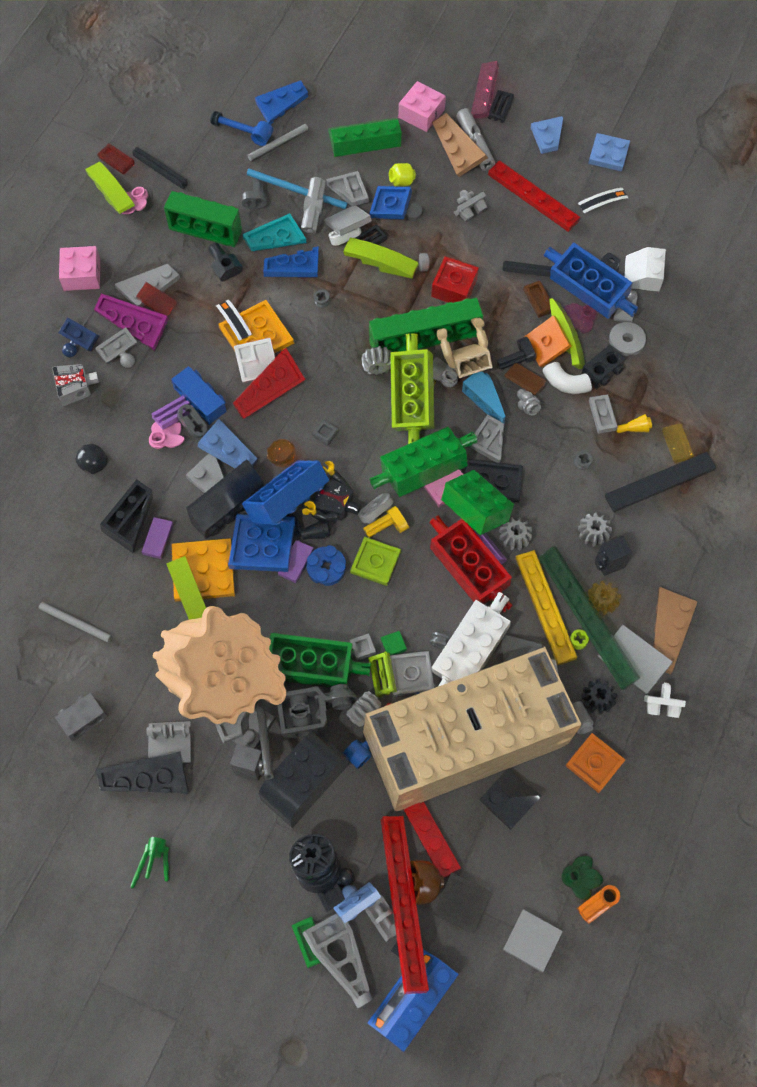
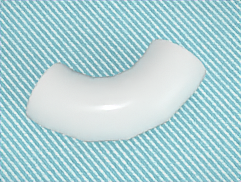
M558 362L550 363L543 368L546 379L561 392L580 394L592 390L590 378L586 373L576 376L569 375L564 372Z

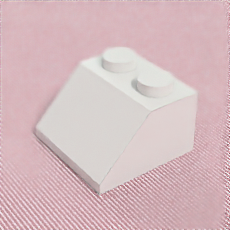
M647 247L626 256L624 277L633 282V289L660 291L664 279L666 249Z

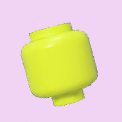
M409 163L394 164L389 170V180L397 187L410 186L416 177V172Z

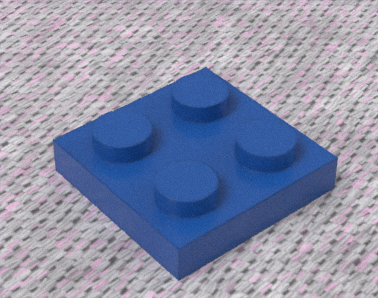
M378 186L369 213L370 217L404 219L412 194L411 187Z

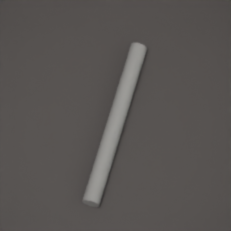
M303 124L248 154L249 160L252 161L308 130V126Z
M41 602L39 605L40 610L109 643L112 639V635L44 602Z

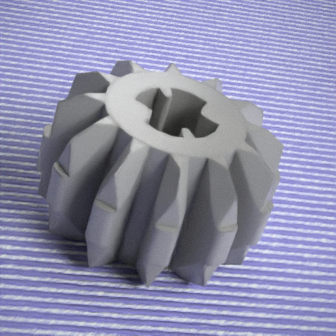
M380 346L377 348L372 347L371 350L367 349L362 354L364 371H367L368 374L374 373L375 376L389 372V369H391V351L387 347L381 348Z
M596 512L592 517L588 513L585 519L582 518L580 520L578 532L581 533L579 537L580 539L586 538L585 544L590 541L594 547L597 542L601 545L604 543V540H609L612 527H609L610 520L604 521V515L598 517Z
M511 517L509 522L500 527L499 532L501 535L499 539L504 541V547L510 545L511 551L514 547H517L520 551L522 546H528V541L532 540V534H530L532 533V527H527L528 521L522 523L520 517L517 521Z
M365 692L349 708L346 715L358 727L363 726L366 713L379 709L381 702L371 692Z

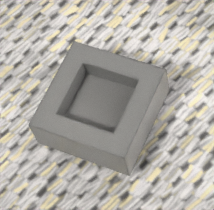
M369 633L350 640L356 660L376 654Z

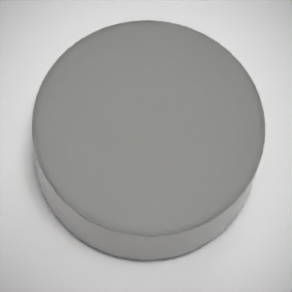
M427 253L419 254V269L421 272L428 271L429 256Z

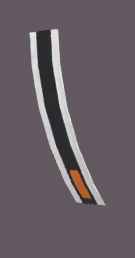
M616 188L591 196L578 204L582 211L586 213L601 205L628 198L623 188Z
M229 300L216 305L238 340L252 335L246 323Z

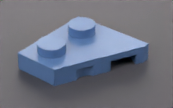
M562 116L531 123V130L541 154L558 150L563 122Z

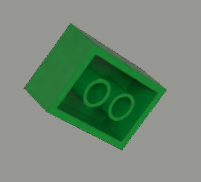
M475 470L446 482L441 498L448 507L480 535L509 522L514 504Z

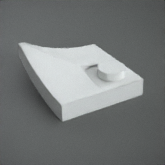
M270 338L234 346L242 383L254 381L275 358Z

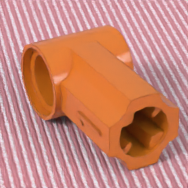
M607 885L581 904L577 910L582 918L590 924L619 902L620 892L615 886ZM605 890H609L614 894L613 902H607L604 899L603 894Z

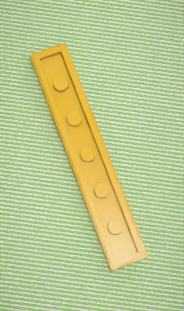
M535 550L517 555L515 559L557 666L577 660V655Z

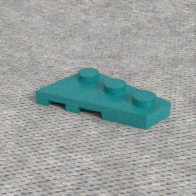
M290 213L243 234V239L251 251L307 243L304 234Z

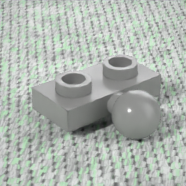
M125 327L97 346L96 351L106 364L120 356L121 365L125 368H130L134 365L135 358L133 355L126 353V351L136 345L137 341Z

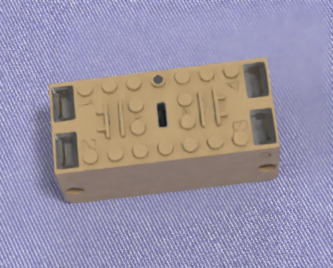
M544 647L368 712L365 715L363 733L395 811H400L419 802H424L560 749L569 744L582 724Z

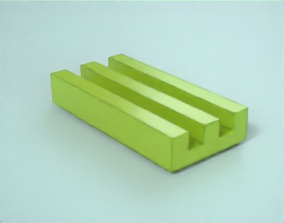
M384 652L369 657L376 697L380 698L383 697L382 695L397 692L390 653ZM376 660H378L379 664V674L382 680L383 690H381Z

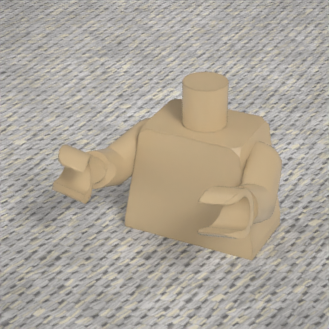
M480 318L471 319L477 331L478 345L472 344L451 351L450 343L446 340L447 330L443 328L437 331L438 340H441L440 345L449 367L455 369L459 378L493 368L490 352L487 349V336L485 330L482 329L484 321Z

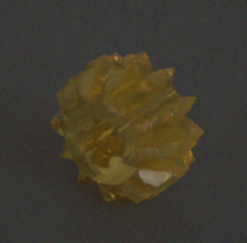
M603 580L600 582V585L594 583L587 592L589 596H587L586 601L590 602L589 609L595 607L596 614L599 611H602L603 615H606L608 611L613 613L615 607L617 608L620 605L618 600H620L621 594L617 593L618 587L612 588V582L605 585Z

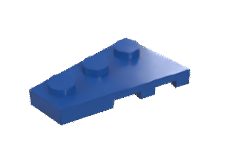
M319 246L313 247V250L307 252L303 250L297 251V254L294 255L282 254L265 258L264 277H318Z

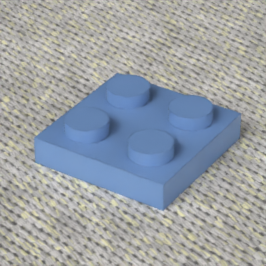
M597 133L588 164L622 171L630 140Z

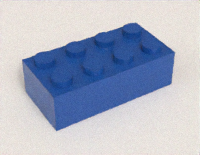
M297 460L245 500L242 505L252 523L277 525L283 521L284 516L293 513L299 504L308 501L314 492L322 490L324 484L329 481V478L320 461Z

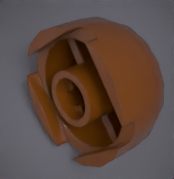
M410 861L416 905L429 904L438 897L440 890L444 886V878L440 875L438 868L429 861Z

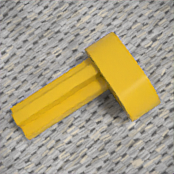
M394 506L386 511V515L367 525L363 530L367 537L370 538L392 524L399 533L409 529V526L401 512Z

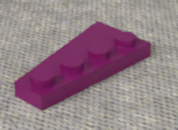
M102 293L94 308L96 313L120 329L126 327L134 338L154 351L169 320L166 315Z

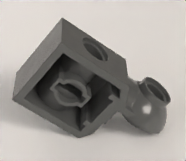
M347 684L334 685L330 687V692L323 693L318 687L286 692L285 700L278 705L281 733L284 740L305 737L315 729L321 734L326 733L329 726L326 708H333V710L347 709L358 700L357 695L349 689Z

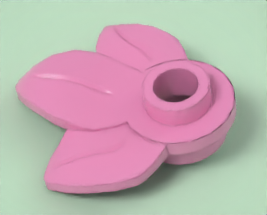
M136 187L132 192H126L135 206L122 214H131L135 210L141 211L145 208L147 204L146 199L149 196L146 189Z
M156 422L151 427L152 433L149 437V443L155 449L165 446L170 448L177 447L185 440L184 437L180 436V422L174 423L164 430Z

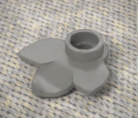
M435 357L433 361V379L440 381L446 387L455 386L458 381L455 369L450 368L441 359Z

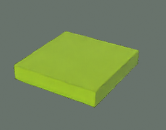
M364 537L350 573L388 586L401 549Z

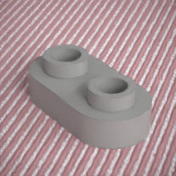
M389 493L377 496L359 511L358 516L362 523L370 524L374 522L380 514L392 507L393 499Z

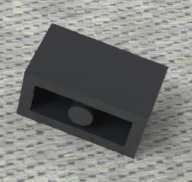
M624 536L601 544L595 559V565L602 572L603 576L626 567L632 551Z

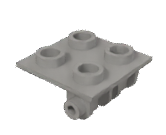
M191 721L149 723V727H147V736H149L148 758L181 751L183 763H191Z

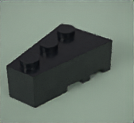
M136 479L100 523L101 532L134 553L153 499V490Z

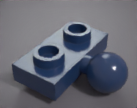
M68 317L58 332L71 340L70 343H66L62 347L63 355L69 358L76 355L77 344L91 351L99 338V335Z

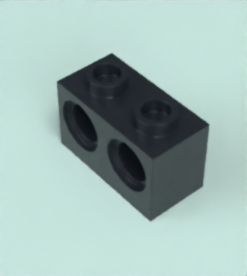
M608 345L583 366L581 374L586 373L590 378L591 385L597 390L602 385L606 386L610 382L611 377L617 376L623 371L625 358L611 345Z

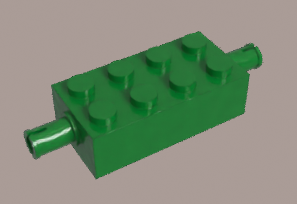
M447 426L380 457L383 473L369 478L371 486L375 490L384 484L390 483L397 495L401 497L465 468L468 464L467 453L464 448L478 443L477 437L474 432H470L465 436L457 438Z
M271 633L270 635L271 644L269 650L272 654L280 656L278 669L285 675L284 682L332 687L338 684L348 685L351 673L370 676L371 663L353 661L352 643Z

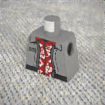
M81 364L52 367L58 398L62 406L90 396L89 385L99 383L97 372L86 374Z

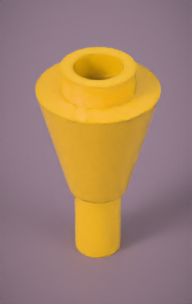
M644 414L627 424L618 425L616 431L617 433L626 431L649 432V429L652 428L651 418Z

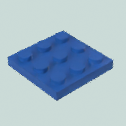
M237 514L228 563L229 569L289 572L295 517H283L281 523L271 525L252 523L248 515Z

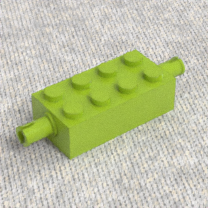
M418 334L406 335L407 351L390 352L392 428L397 431H408V444L420 439L419 431L435 429L433 354L428 349L418 350Z

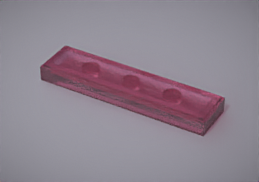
M498 61L482 63L471 111L474 119L489 116L499 68Z

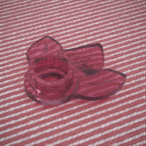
M576 303L563 307L575 330L579 328L580 332L584 334L592 329V321L596 318V311L589 305L582 307Z

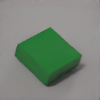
M400 631L380 637L385 652L390 653V655L407 651Z

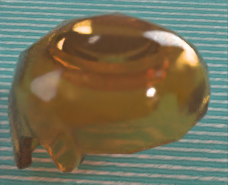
M278 439L267 448L268 460L277 467L288 466L294 461L296 455L295 446L289 440Z

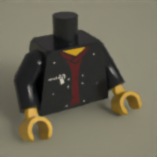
M326 461L325 464L328 466V470L324 466L323 469L326 474H329L327 476L329 481L318 492L314 502L308 501L304 503L309 509H303L302 513L304 515L311 513V516L315 519L322 520V522L328 521V523L338 520L343 521L347 512L358 515L361 504L352 501L353 490L338 471L334 470V463Z

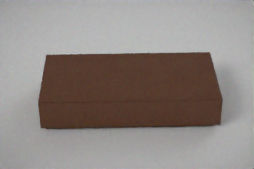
M541 281L525 285L523 290L538 318L551 314L550 298Z

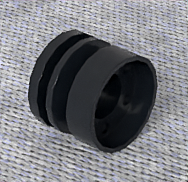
M308 834L299 838L293 844L289 853V862L301 887L312 893H321L333 888L339 881L341 864L331 841L324 835Z

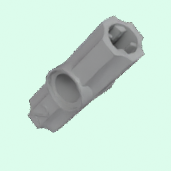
M319 177L311 178L308 195L304 201L301 230L306 233H316L319 215L322 213L326 181Z

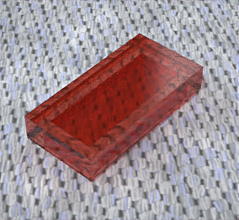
M110 143L97 154L99 159L123 175L135 165V161Z
M145 282L136 296L138 300L166 316L170 315L177 304V301L148 282Z

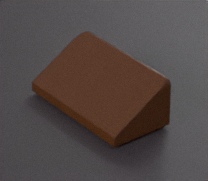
M515 363L504 375L507 379L531 392L533 395L541 393L547 382L518 363Z

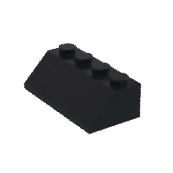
M247 459L186 507L191 524L205 539L215 536L222 526L231 523L238 513L244 512L245 508L242 503L264 487L263 481Z

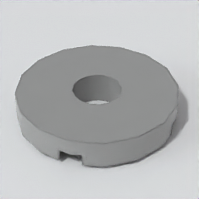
M622 322L612 328L609 342L622 356L637 355L644 348L646 334L637 324ZM623 337H629L632 341L626 342L623 340Z

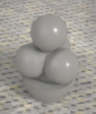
M525 389L518 390L517 397L520 399L518 408L531 416L537 414L541 409L539 399Z

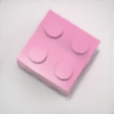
M417 81L399 102L398 118L427 132L433 125L432 122L437 120L444 112L446 96Z
M96 246L60 248L59 280L64 291L100 289V257Z

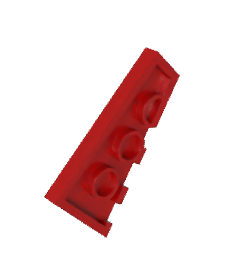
M284 348L233 402L242 419L306 380L287 348Z

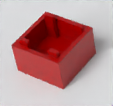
M445 256L432 283L431 297L448 303L470 298L477 282L479 267Z

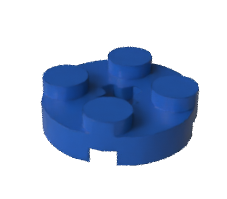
M334 546L320 547L307 557V573L313 582L324 584V586H331L343 578L346 560L343 554ZM323 563H330V569H322Z

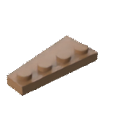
M447 113L432 122L459 177L488 159L486 154Z
M659 587L653 647L673 662L666 671V673L671 674L697 601Z

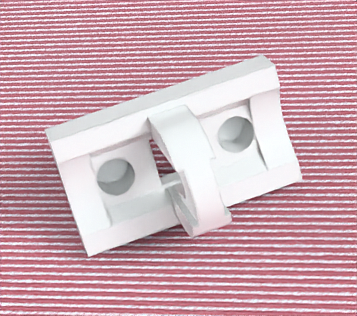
M669 683L662 684L660 697L644 696V701L647 702L648 714L660 715V706L663 704L668 705L667 716L679 718L681 707H685L686 701L670 698L671 685Z

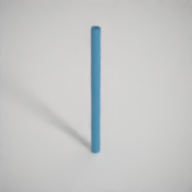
M252 169L247 171V176L305 196L308 195L309 189ZM323 194V202L346 209L347 202Z

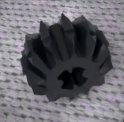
M597 679L596 683L589 681L588 687L583 688L585 694L582 695L581 699L586 701L585 707H592L591 713H594L597 709L599 715H601L604 710L610 712L611 707L616 705L614 699L618 695L613 693L614 686H607L608 680L604 684H601L600 679ZM598 694L599 696L601 694L603 696L602 700L601 697L598 699L596 695Z

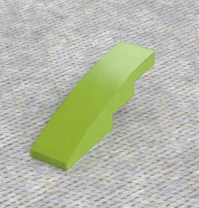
M101 162L85 169L87 175L95 182L96 187L104 194L106 201L119 214L135 206L119 182Z
M351 237L343 251L345 256L361 259L362 264L379 267L380 272L412 279L419 265L417 261L398 252Z
M553 298L549 299L551 315L558 319L572 346L566 350V352L571 354L572 365L579 370L583 369L585 360L577 332L561 304Z
M184 556L166 563L188 619L202 618L206 606L186 557Z

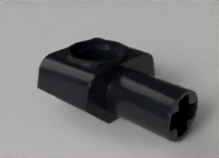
M219 243L210 245L208 250L215 259L211 267L220 281L224 282L242 272L243 266L234 254H225Z

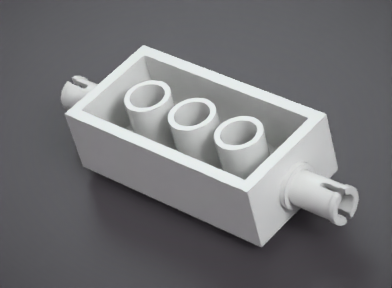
M498 592L490 607L475 600L432 666V673L442 679L439 686L483 670L510 627L511 621L500 614L509 601L506 595L503 597V594Z

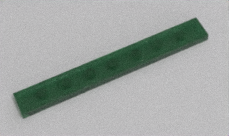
M552 546L539 557V560L622 690L627 689L640 679L638 673L557 547Z

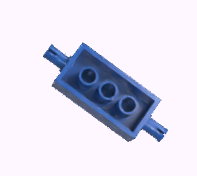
M573 243L563 255L552 247L546 250L544 257L555 263L551 268L550 279L604 317L609 319L615 310L619 308L631 317L637 312L639 307L626 299L631 293L633 282L579 245Z

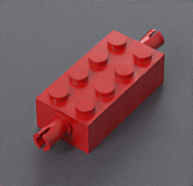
M439 515L429 522L438 533L437 536L431 539L430 549L473 602L477 600L485 604L489 600L494 601L498 592L502 593V591L510 586L511 575L463 519H460L449 528ZM508 601L501 612L505 613L506 609L509 610L513 606L512 603Z

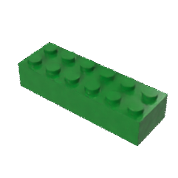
M467 298L459 302H449L436 307L430 306L427 309L412 310L404 314L376 318L369 321L371 349L378 346L381 348L387 347L391 352L407 351V334H410V336L411 334H418V350L438 346L441 344V340H438L437 331L443 328L447 330L446 340L449 343L477 337V331L471 319L480 318L483 320V314L478 299Z

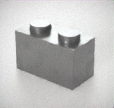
M91 693L82 695L76 700L75 704L63 708L59 711V715L55 717L72 742L108 718Z
M237 744L230 762L234 774L258 781L260 775H264L262 751Z

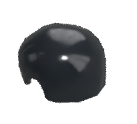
M87 444L77 451L75 461L81 470L95 474L103 470L108 458L101 447L95 444Z

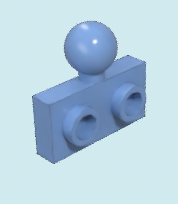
M370 882L359 890L353 885H347L341 891L345 900L335 906L334 910L340 919L346 923L356 918L367 907L374 905L381 896Z

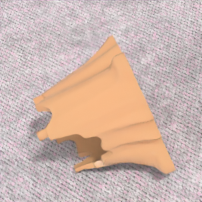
M210 606L204 610L202 618L181 622L176 628L162 631L161 637L164 638V648L159 652L153 653V658L157 660L159 668L155 675L168 687L169 692L181 699L179 712L182 716L189 719L206 717L215 724L223 722L235 724L242 712L254 713L255 704L259 699H264L274 705H279L285 700V675L278 669L280 656L270 652L271 640L261 635L259 624L253 621L247 614L239 613L227 616L221 608Z

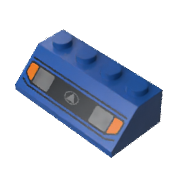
M424 949L429 991L427 993L404 994L401 975L368 1021L371 1027L402 1052L406 1050L458 976V973Z

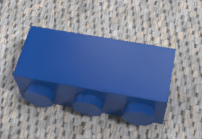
M188 366L171 379L174 389L181 396H184L186 401L188 400L190 405L194 407L196 412L209 425L227 412L225 399L220 394L217 395L214 392L210 383H205L202 380V376L197 370L193 371Z

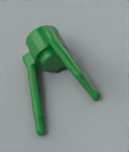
M149 838L130 885L131 888L135 887L147 856L150 858L145 878L149 879L154 858H161V855H163L164 880L166 882L169 881V847H166L165 839Z

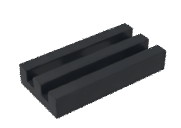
M498 90L487 119L491 120L492 117L494 121L499 119L501 123H504L514 94ZM500 95H502L503 98H502L501 103H500V105H499V107H498V110H497L496 113H494V110H495V108H496V105H497V103H498V100H499V98H500ZM509 97V99H508V101H507V104H506V106H505V109H504V111H503V114L500 115L501 110H502V108H503V105H504V103H505V101H506V98Z
M376 224L355 237V239L379 245L387 240V235Z

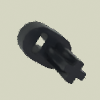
M528 337L517 340L520 351L497 360L500 370L513 366L515 363L523 361L528 363L536 360L535 351Z

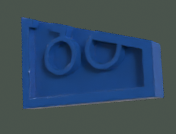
M300 80L255 97V102L267 123L271 125L274 123V119L278 116L282 117L290 107L294 108L308 97V91Z

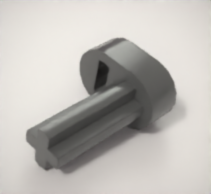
M253 178V191H246L242 194V205L245 208L260 209L266 206V194L263 190L262 180Z

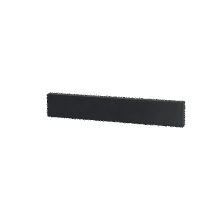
M705 452L606 493L605 498L612 511L616 512L715 471L716 466L709 454Z

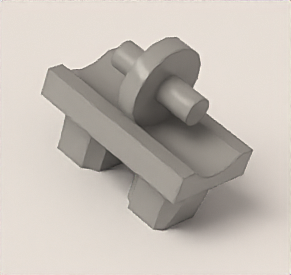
M462 190L460 198L457 199V202L462 204L453 212L455 216L460 215L466 222L474 216L471 211L472 207L476 209L478 214L485 211L487 205L484 201L486 197L484 191L474 196L472 191L468 193L466 190Z
M380 895L381 898L374 905L364 910L385 942H387L396 935L394 914L383 896Z

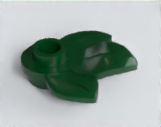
M589 856L576 858L571 866L564 868L561 875L562 882L567 887L572 888L575 896L581 900L591 898L590 889L599 887L604 881L598 871L591 869L593 859ZM571 873L575 875V880L571 878Z

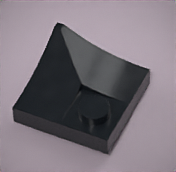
M507 769L479 800L511 830L542 795L523 782L510 769Z

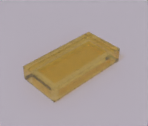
M682 424L663 427L662 432L674 463L693 458L694 455Z

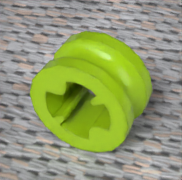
M578 629L572 633L570 640L573 648L581 650L586 647L589 636L584 630ZM577 636H579L580 639H584L581 644H579L577 640H574Z

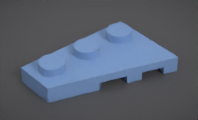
M220 419L216 421L198 442L200 449L233 468L238 467L246 459L252 466L257 462L254 454Z

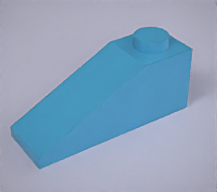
M482 371L472 374L463 382L462 392L487 415L504 423L506 416L491 377Z

